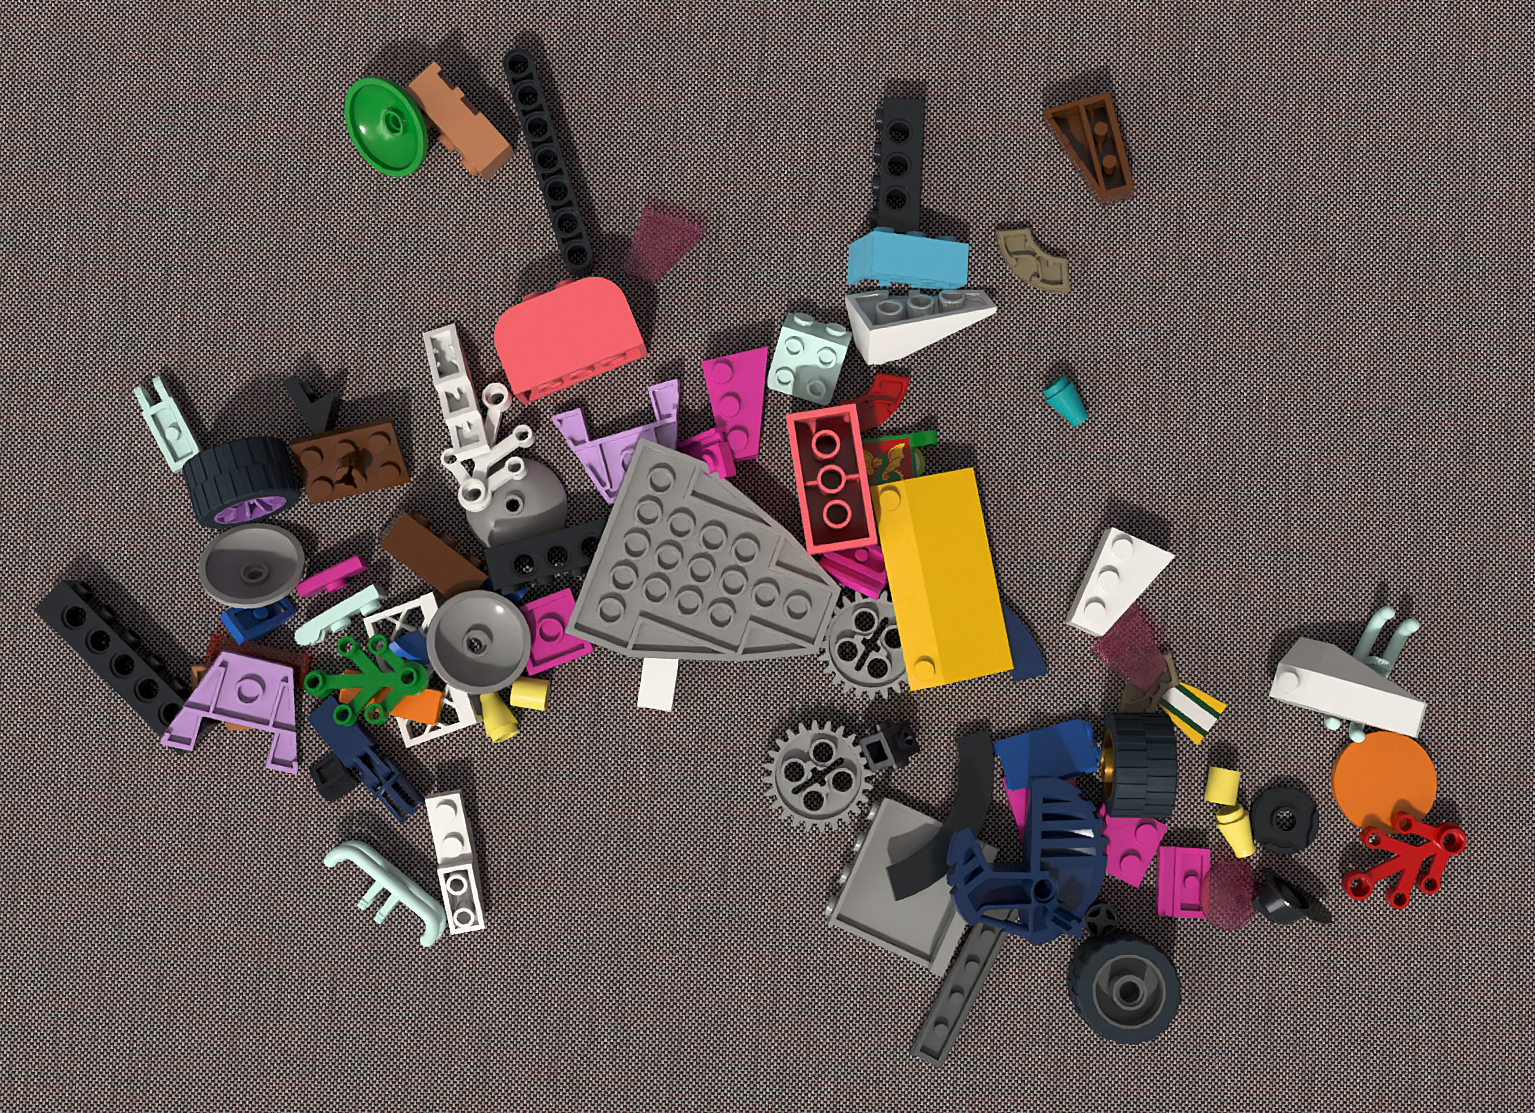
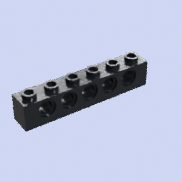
M62 580L34 610L162 737L175 718L173 714L174 706L178 704L182 708L191 695L189 692L191 690L190 686L182 678L173 676L165 668L167 666L166 662L158 654L149 652L141 644L143 642L142 638L134 630L125 628L117 620L119 618L118 614L110 606L101 604L93 596L95 592L87 583L82 580ZM81 608L86 612L84 624H81L78 620V612ZM105 632L110 636L108 648H105L102 644V636ZM128 656H131L135 663L132 672H129L125 665ZM152 680L156 681L159 686V692L156 697L149 690ZM202 717L193 750L220 723L217 719ZM171 747L178 755L192 752Z

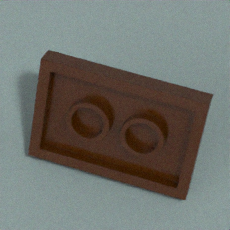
M392 417L290 440L289 446L311 505L411 482V474Z

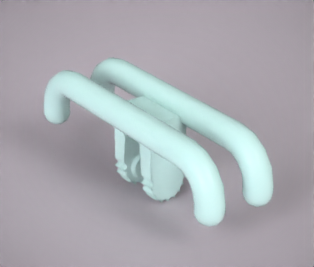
M1384 606L1375 612L1352 657L1385 678H1388L1407 638L1420 627L1419 621L1414 618L1405 620L1394 632L1382 658L1368 656L1383 625L1388 619L1395 616V610L1391 606ZM1324 714V724L1327 728L1336 730L1340 727L1339 717ZM1355 721L1350 722L1348 731L1351 740L1357 743L1364 741L1366 737L1363 731L1365 724Z
M350 840L343 842L340 846L333 848L327 853L324 858V864L327 867H334L338 862L350 859L376 880L357 904L360 909L368 908L383 888L392 893L384 906L376 913L374 920L377 923L381 924L399 901H401L420 916L426 924V930L420 939L422 946L430 947L442 936L447 920L444 908L437 900L370 845L363 841Z

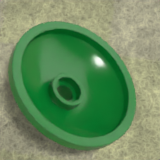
M367 76L356 81L346 95L344 115L349 135L358 152L373 168L388 176L404 177L418 170L427 155L428 134L425 120L414 99L397 83L382 76Z

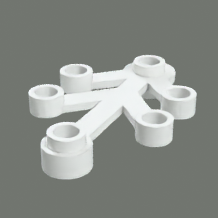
M501 383L489 384L482 393V401L488 408L485 427L492 452L472 458L475 463L472 477L464 468V461L459 462L456 459L453 464H448V459L455 455L453 448L446 449L441 455V463L453 473L461 485L458 492L460 504L470 512L484 510L491 503L493 491L510 479L520 480L524 478L528 472L527 464L520 457L515 456L506 461L504 468L487 478L489 468L519 446L527 448L535 441V434L527 425H519L513 430L511 435L495 445L502 413L512 403L511 393ZM498 397H504L501 403L495 405V400ZM523 432H529L525 440H519V436ZM515 464H521L518 472H511ZM481 492V496L477 500L472 501L473 494Z

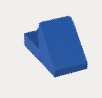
M285 596L279 601L263 607L247 609L232 607L224 611L219 618L238 645H241L250 639L254 642L261 640L293 617L297 611Z

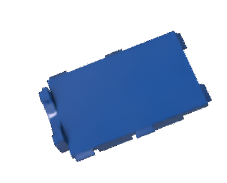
M1076 717L1068 719L1064 723L1042 729L1040 727L1028 730L1029 732L995 741L992 746L995 755L1000 757L1006 777L1004 781L1007 790L1011 789L1012 792L1026 787L1028 789V777L1050 775L1066 780L1081 776L1082 772L1088 774L1098 771L1101 749L1096 743L1090 721H1083L1082 723L1081 718Z

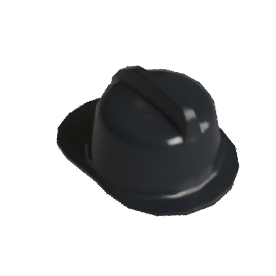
M1269 868L1263 869V875L1266 880L1252 898L1251 903L1264 917L1284 926L1295 923L1305 916L1320 924L1332 922V916L1328 909L1313 895L1285 880L1274 870Z

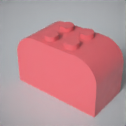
M586 277L574 281L573 278L566 279L557 283L554 286L555 290L545 294L537 291L522 298V303L509 308L499 318L494 331L495 347L513 393L523 405L648 356L627 299L615 283L601 277Z
M856 404L786 414L808 555L878 544Z

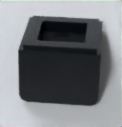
M334 752L308 768L319 794L329 802L337 801L359 786V782L352 770L347 768Z

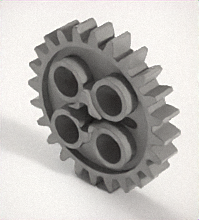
M884 590L877 600L869 596L863 598L862 593L855 591L854 602L846 595L843 596L842 599L845 607L841 608L835 605L834 613L836 615L831 617L829 627L824 635L826 638L820 648H825L826 653L819 656L818 660H828L829 665L823 670L824 674L834 671L836 676L833 678L832 684L834 685L841 680L844 681L843 693L854 687L856 688V698L858 699L864 690L868 691L870 700H874L876 691L879 690L885 699L888 698V688L890 687L899 694L901 692L899 682L902 680L909 684L902 646L892 647L886 641L888 630L892 628L898 629L893 601H888V591ZM862 611L870 612L875 618L874 627L870 630H862L856 623L857 615ZM887 617L889 622L877 640V644L881 647L880 651L874 649L869 654L862 669L857 671L855 666L867 648V644L863 642L864 638L870 639L875 634L882 619ZM844 641H851L857 646L858 654L856 658L847 660L841 656L839 648ZM875 658L883 659L888 666L887 674L882 677L874 676L869 670L870 661Z
M812 720L811 729L806 730L805 726L800 722L798 724L799 733L795 735L790 729H786L789 739L785 742L782 739L776 738L775 741L780 747L779 751L768 750L767 752L774 758V762L764 763L763 767L771 770L772 774L762 777V781L772 783L773 787L766 790L765 795H776L777 799L771 804L772 809L783 806L784 809L780 818L784 819L790 814L793 815V827H796L802 820L805 821L807 832H809L813 823H817L820 833H822L827 822H830L834 830H837V819L842 818L849 824L848 812L851 810L860 814L861 811L856 803L858 801H869L862 794L863 789H873V785L866 782L865 777L873 775L874 772H871L870 769H864L863 765L868 762L865 756L860 757L859 755L862 751L860 744L852 745L856 735L851 733L846 738L842 736L844 726L840 725L833 732L831 731L830 721H826L823 729H819L816 720ZM820 742H826L832 747V755L826 761H818L813 756V749ZM839 757L844 758V762L824 774L825 782L823 784L814 781L799 793H792L793 788L812 777V768L816 767L821 771ZM799 762L804 767V773L800 779L790 780L785 776L784 769L788 763ZM839 771L848 772L851 776V784L844 790H838L832 784L833 776ZM809 791H818L823 796L822 804L816 809H810L804 805L803 798Z

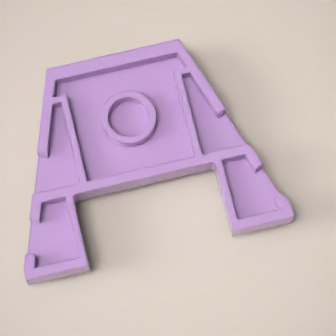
M677 378L647 387L657 421L592 441L582 408L551 416L553 423L565 437L567 444L577 455L585 467V471L608 505L612 506L615 503L640 437L677 451L680 382Z
M222 649L162 735L160 744L192 751L202 717H208L274 732L265 767L297 774L298 762L292 666Z

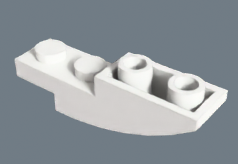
M458 789L427 795L425 802L439 863L437 872L450 933L453 935L485 929L486 922L480 873L470 818H467L462 791Z

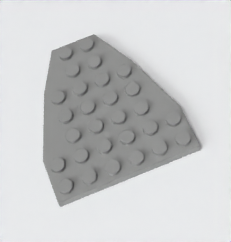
M640 437L564 633L633 658L742 662L818 654L841 588L811 555H808L806 549L787 529L725 478L720 479L718 472L715 471L710 474L706 462Z

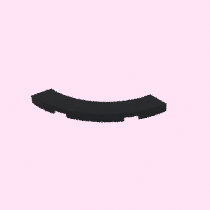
M989 729L954 739L958 757V787L954 803L939 831L925 846L910 857L885 867L895 901L921 892L946 875L951 867L946 864L949 844L957 827L961 824L969 826L975 839L977 838L988 813L994 786V755Z

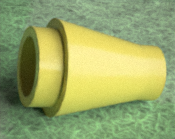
M498 691L481 694L478 697L481 704L486 736L491 737L493 743L505 741L519 732L516 726L519 722L501 699Z
M1238 803L1235 806L1227 805L1219 809L1215 813L1217 817L1215 824L1234 850L1236 857L1243 858L1252 855L1256 849L1253 844L1249 812L1243 809L1242 804Z

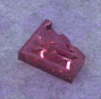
M643 208L623 274L656 284L704 236L706 228Z
M1135 602L1130 605L1090 649L1093 656L1145 695L1167 670V664L1158 650L1149 628H1147Z

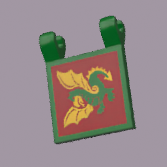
M929 430L861 439L869 491L872 486L917 478L914 447L937 445L936 431ZM870 491L871 503H872V506H873V501H872V496H871V491Z

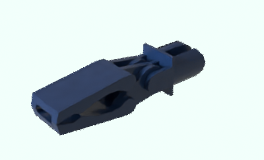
M332 694L306 719L347 768L357 767L362 775L360 780L373 794L372 797L379 798L400 824L403 825L408 818L399 806L406 813L413 816L418 811L413 800L420 806L426 804L425 798L406 778L407 773L403 772L387 754L382 756L376 750L381 744L358 719L351 726L339 725L334 721L333 712L338 705L343 703H339V698ZM345 710L342 714L343 721L348 718V710ZM367 757L372 763V765L365 760Z

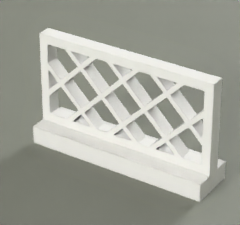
M431 592L420 596L418 599L364 618L363 621L369 639L379 634L375 622L384 619L397 624L390 638L392 642L398 639L402 628L410 632L419 630L405 623L410 610L421 606L425 618L419 631L424 639H427L426 631L431 619L440 606L447 601L446 596L441 592ZM402 613L399 619L393 617L394 615ZM383 640L377 644L378 651L383 648ZM375 655L379 668L383 673L395 672L390 668L389 663L384 657ZM431 663L425 665L428 667L429 681L435 671ZM410 678L407 679V682L409 683L413 681ZM446 684L442 708L445 703L454 707L460 722L448 725L439 720L437 726L441 727V729L432 731L434 726L428 724L424 734L415 738L409 725L411 720L396 717L406 748L483 722L481 704L478 699L480 695L465 693Z

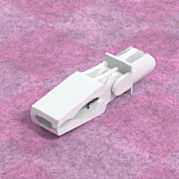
M644 658L637 707L672 712L681 659Z

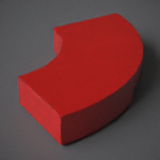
M877 372L872 386L863 395L853 400L838 401V406L855 403L860 434L870 431L884 423L897 410L906 394L910 377Z

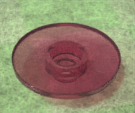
M1228 860L1214 865L1207 872L1200 887L1199 897L1202 912L1213 926L1223 930H1236L1245 926L1253 918L1256 909L1252 906L1251 901L1259 889V884L1252 870L1243 863Z

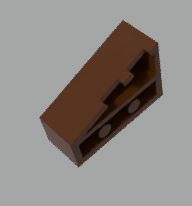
M1110 91L1042 110L1044 124L1100 207L1134 198L1135 187Z
M402 505L377 535L380 547L449 599L466 591L478 590L488 578V575L482 569L486 565L471 552L466 556L456 549V546L459 544L444 531L440 534L436 533L429 527L431 522L416 510L411 513Z

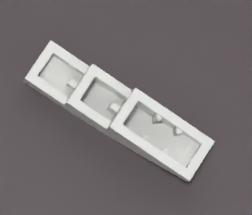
M455 323L422 333L434 387L439 394L444 420L449 427L454 454L457 460L461 462L492 452L472 376Z

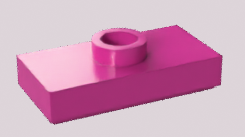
M355 555L300 581L296 589L300 597L306 598L312 597L326 589L329 593H332L347 586V579L370 569L364 557Z

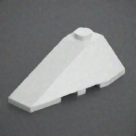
M1300 637L1279 662L1269 694L1270 697L1283 703L1418 738L1427 706L1425 702L1337 646Z

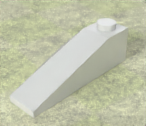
M874 290L845 296L855 345L868 365H880L888 361L904 358L997 311V306L984 290H942L938 296L920 294V290H909L908 296H889V290Z

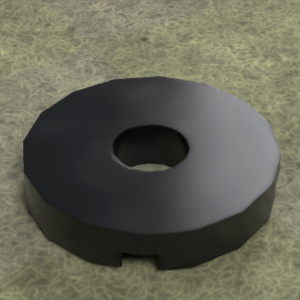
M1274 786L1264 790L1254 799L1249 811L1251 831L1254 839L1263 848L1276 854L1293 855L1300 852V850H1303L1306 846L1308 847L1315 840L1319 830L1317 807L1314 806L1311 798L1305 792L1291 786ZM1286 810L1292 816V824L1288 829L1281 830L1276 824V817L1280 812Z

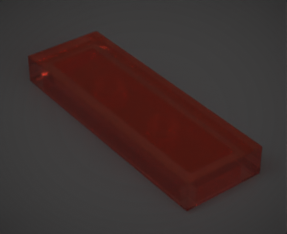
M211 633L203 667L210 668L222 649L291 665L293 668L294 688L305 689L304 679L310 673L314 656L249 641L238 645L232 637Z

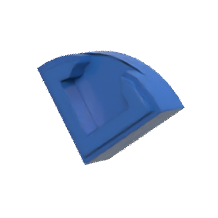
M419 630L395 639L388 645L391 651L400 658L404 656L422 665L431 663L427 652L426 640Z

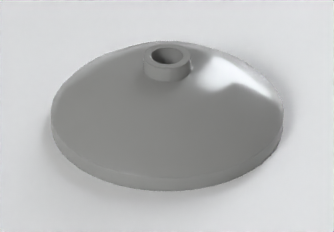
M520 457L528 467V472L524 478L520 480L510 479L493 491L491 503L484 510L479 512L466 510V517L471 532L482 546L487 549L564 529L568 514L566 492L558 477L548 467L533 459ZM509 458L501 459L489 468L487 478L504 468ZM515 464L511 472H518L521 464ZM475 492L472 496V501L477 500L481 496V492ZM511 500L519 501V509L515 512L508 510V503ZM518 556V557H516L515 559L528 558V557H526V556Z
M251 523L231 528L215 537L207 545L200 557L198 573L204 590L217 602L234 608H258L277 602L293 591L303 577L306 562L302 545L292 533L271 524Z
M471 590L455 595L440 606L429 624L426 645L430 662L443 681L459 691L481 695L499 691L510 685L520 676L530 656L531 635L526 619L510 600L491 591ZM471 639L479 643L478 651H473L469 648V641Z

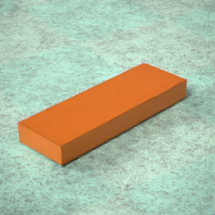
M347 668L344 675L364 673L360 670ZM383 687L367 706L371 703L380 704L394 687ZM427 687L419 695H406L389 715L433 726L438 725L445 691ZM362 688L341 689L338 702L348 704Z

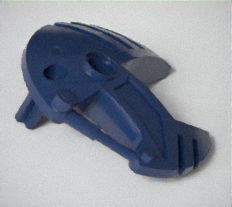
M1050 775L1028 777L1022 863H987L969 826L961 824L954 830L947 853L946 864L951 867L946 873L947 884L952 887L949 892L951 900L964 922L970 926L976 925L979 922L999 928L1003 932L1023 937L1032 945L1050 942L1064 933L1069 937L1075 936L1078 939L1084 935L1081 929L1086 926V923L1082 920V917L1092 906L1102 886L1108 855L1103 853V847H1108L1107 837L1100 833L1099 828H1104L1102 819L1094 816L1092 811H1097L1096 807L1090 800L1080 798L1077 795L1083 793L1080 789L1060 778ZM1018 909L1020 924L1006 919L993 918L983 915V913L987 910Z

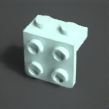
M788 313L781 329L766 380L767 386L770 389L820 405H828L831 402L853 333L846 331L845 327L836 323L823 324L814 321L813 317L805 313Z

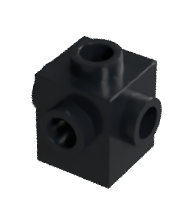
M892 718L872 726L875 731L874 733L858 740L871 772L889 766L891 771L900 769L911 763L908 757L921 751L907 719L895 724Z

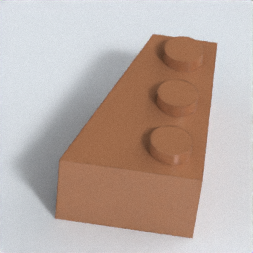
M433 61L404 89L418 105L425 120L426 128L429 129L433 126L440 133L437 137L439 142L450 153L456 150L463 157L460 163L473 177L479 174L487 181L515 153L507 140L464 97L465 94L458 86L455 88L441 71L442 68Z

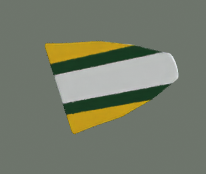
M1182 682L1167 690L1158 702L1171 717V720L1196 745L1201 742L1227 706L1199 689Z

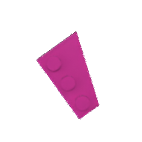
M768 346L701 361L716 427L725 428V432L722 435L724 442L729 443L734 464L758 459Z

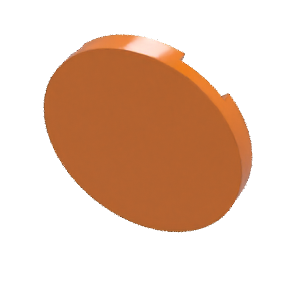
M1389 731L1365 733L1364 741L1360 743L1350 742L1337 755L1330 778L1332 796L1349 822L1358 828L1364 829L1367 826H1374L1382 831L1384 835L1398 834L1399 832L1391 826L1393 814L1398 811H1404L1413 816L1415 820L1421 822L1430 811L1437 791L1435 768L1426 751L1413 739ZM1403 818L1400 821V828L1407 824V818Z

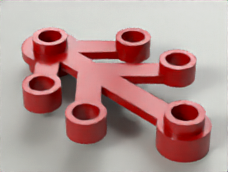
M1398 811L1393 814L1391 826L1394 830L1404 835L1412 832L1429 839L1417 846L1386 836L1374 826L1365 827L1360 833V840L1365 846L1370 849L1380 848L1398 855L1363 872L1357 869L1348 871L1341 880L1342 890L1354 900H1364L1371 895L1374 887L1373 883L1402 870L1396 886L1390 887L1385 893L1386 902L1392 907L1404 909L1408 906L1410 902L1409 893L1415 879L1416 886L1421 891L1429 895L1435 894L1441 887L1440 878L1449 856L1460 854L1466 847L1467 839L1465 832L1458 824L1442 822L1434 827L1415 820L1413 816L1404 811ZM1403 818H1407V824L1400 828V821ZM1372 833H1376V839L1369 843V836ZM1450 833L1449 841L1443 843L1445 836ZM1433 855L1428 871L1418 874L1423 859ZM1355 878H1358L1357 885L1354 887H1350L1351 882ZM1429 878H1432L1431 885L1429 887H1425V881ZM1401 893V899L1398 902H1394L1395 895Z

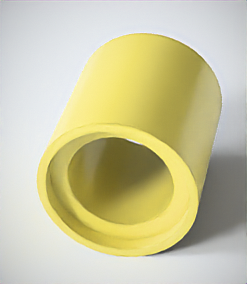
M519 676L512 685L510 705L545 711L550 694V680Z
M1210 766L1204 800L1235 806L1241 772Z

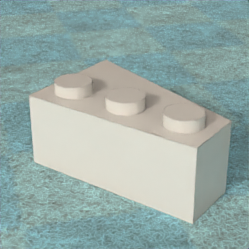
M1112 527L1105 530L1064 623L1095 637L1103 636L1176 555Z

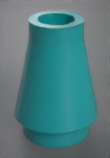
M1065 375L1060 376L1043 389L1042 392L1046 396L1045 401L1069 421L1072 427L1078 426L1090 416L1081 401L1073 381H1068Z

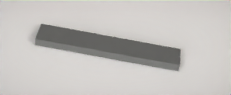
M1018 909L987 910L983 915L1015 922L1018 916ZM979 922L971 926L909 1050L910 1054L939 1069L942 1068L1009 933Z

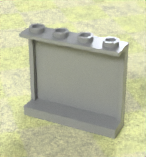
M882 795L880 802L874 799L866 818L871 820L866 833L860 831L854 842L852 850L857 853L852 864L845 863L838 882L842 883V887L838 896L832 894L825 907L824 914L828 915L827 924L831 927L835 925L928 968L933 974L943 977L966 925V922L960 917L951 900L949 892L952 887L947 884L946 875L921 892L895 901L885 868L910 857L920 850L936 835L943 822ZM976 838L987 863H993L999 849L988 842Z

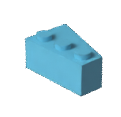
M876 227L874 231L849 244L847 284L858 285V281L862 279L879 280V286L889 287L890 282L911 284L910 288L955 290L967 284L969 244L959 243L957 238L952 236H939L937 239L926 238V234L923 232L913 231L903 235L894 233L893 228Z

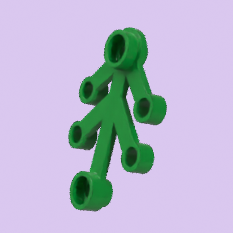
M376 634L368 642L369 651L372 654L384 657L395 671L383 673L361 649V643L358 639L344 636L337 643L338 653L351 658L364 674L332 675L330 672L315 669L306 675L304 686L308 694L318 698L330 696L334 689L362 688L347 705L341 704L335 708L333 712L334 721L339 725L351 726L356 722L358 714L366 707L364 712L365 719L369 723L382 725L388 720L389 713L406 695H419L428 687L429 674L426 667L416 661L406 662L403 658L395 655L388 647L392 642L391 639L381 634ZM383 640L384 646L378 651L377 644ZM352 642V649L346 652L347 644ZM410 673H413V681L408 684V676ZM319 677V684L314 688L315 681ZM383 687H394L380 704L371 703L367 706ZM379 708L380 716L375 720L373 714ZM345 710H348V718L343 721L342 714Z

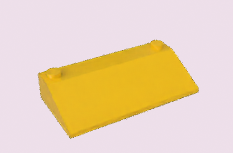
M973 467L870 487L910 691L946 685L1014 669Z

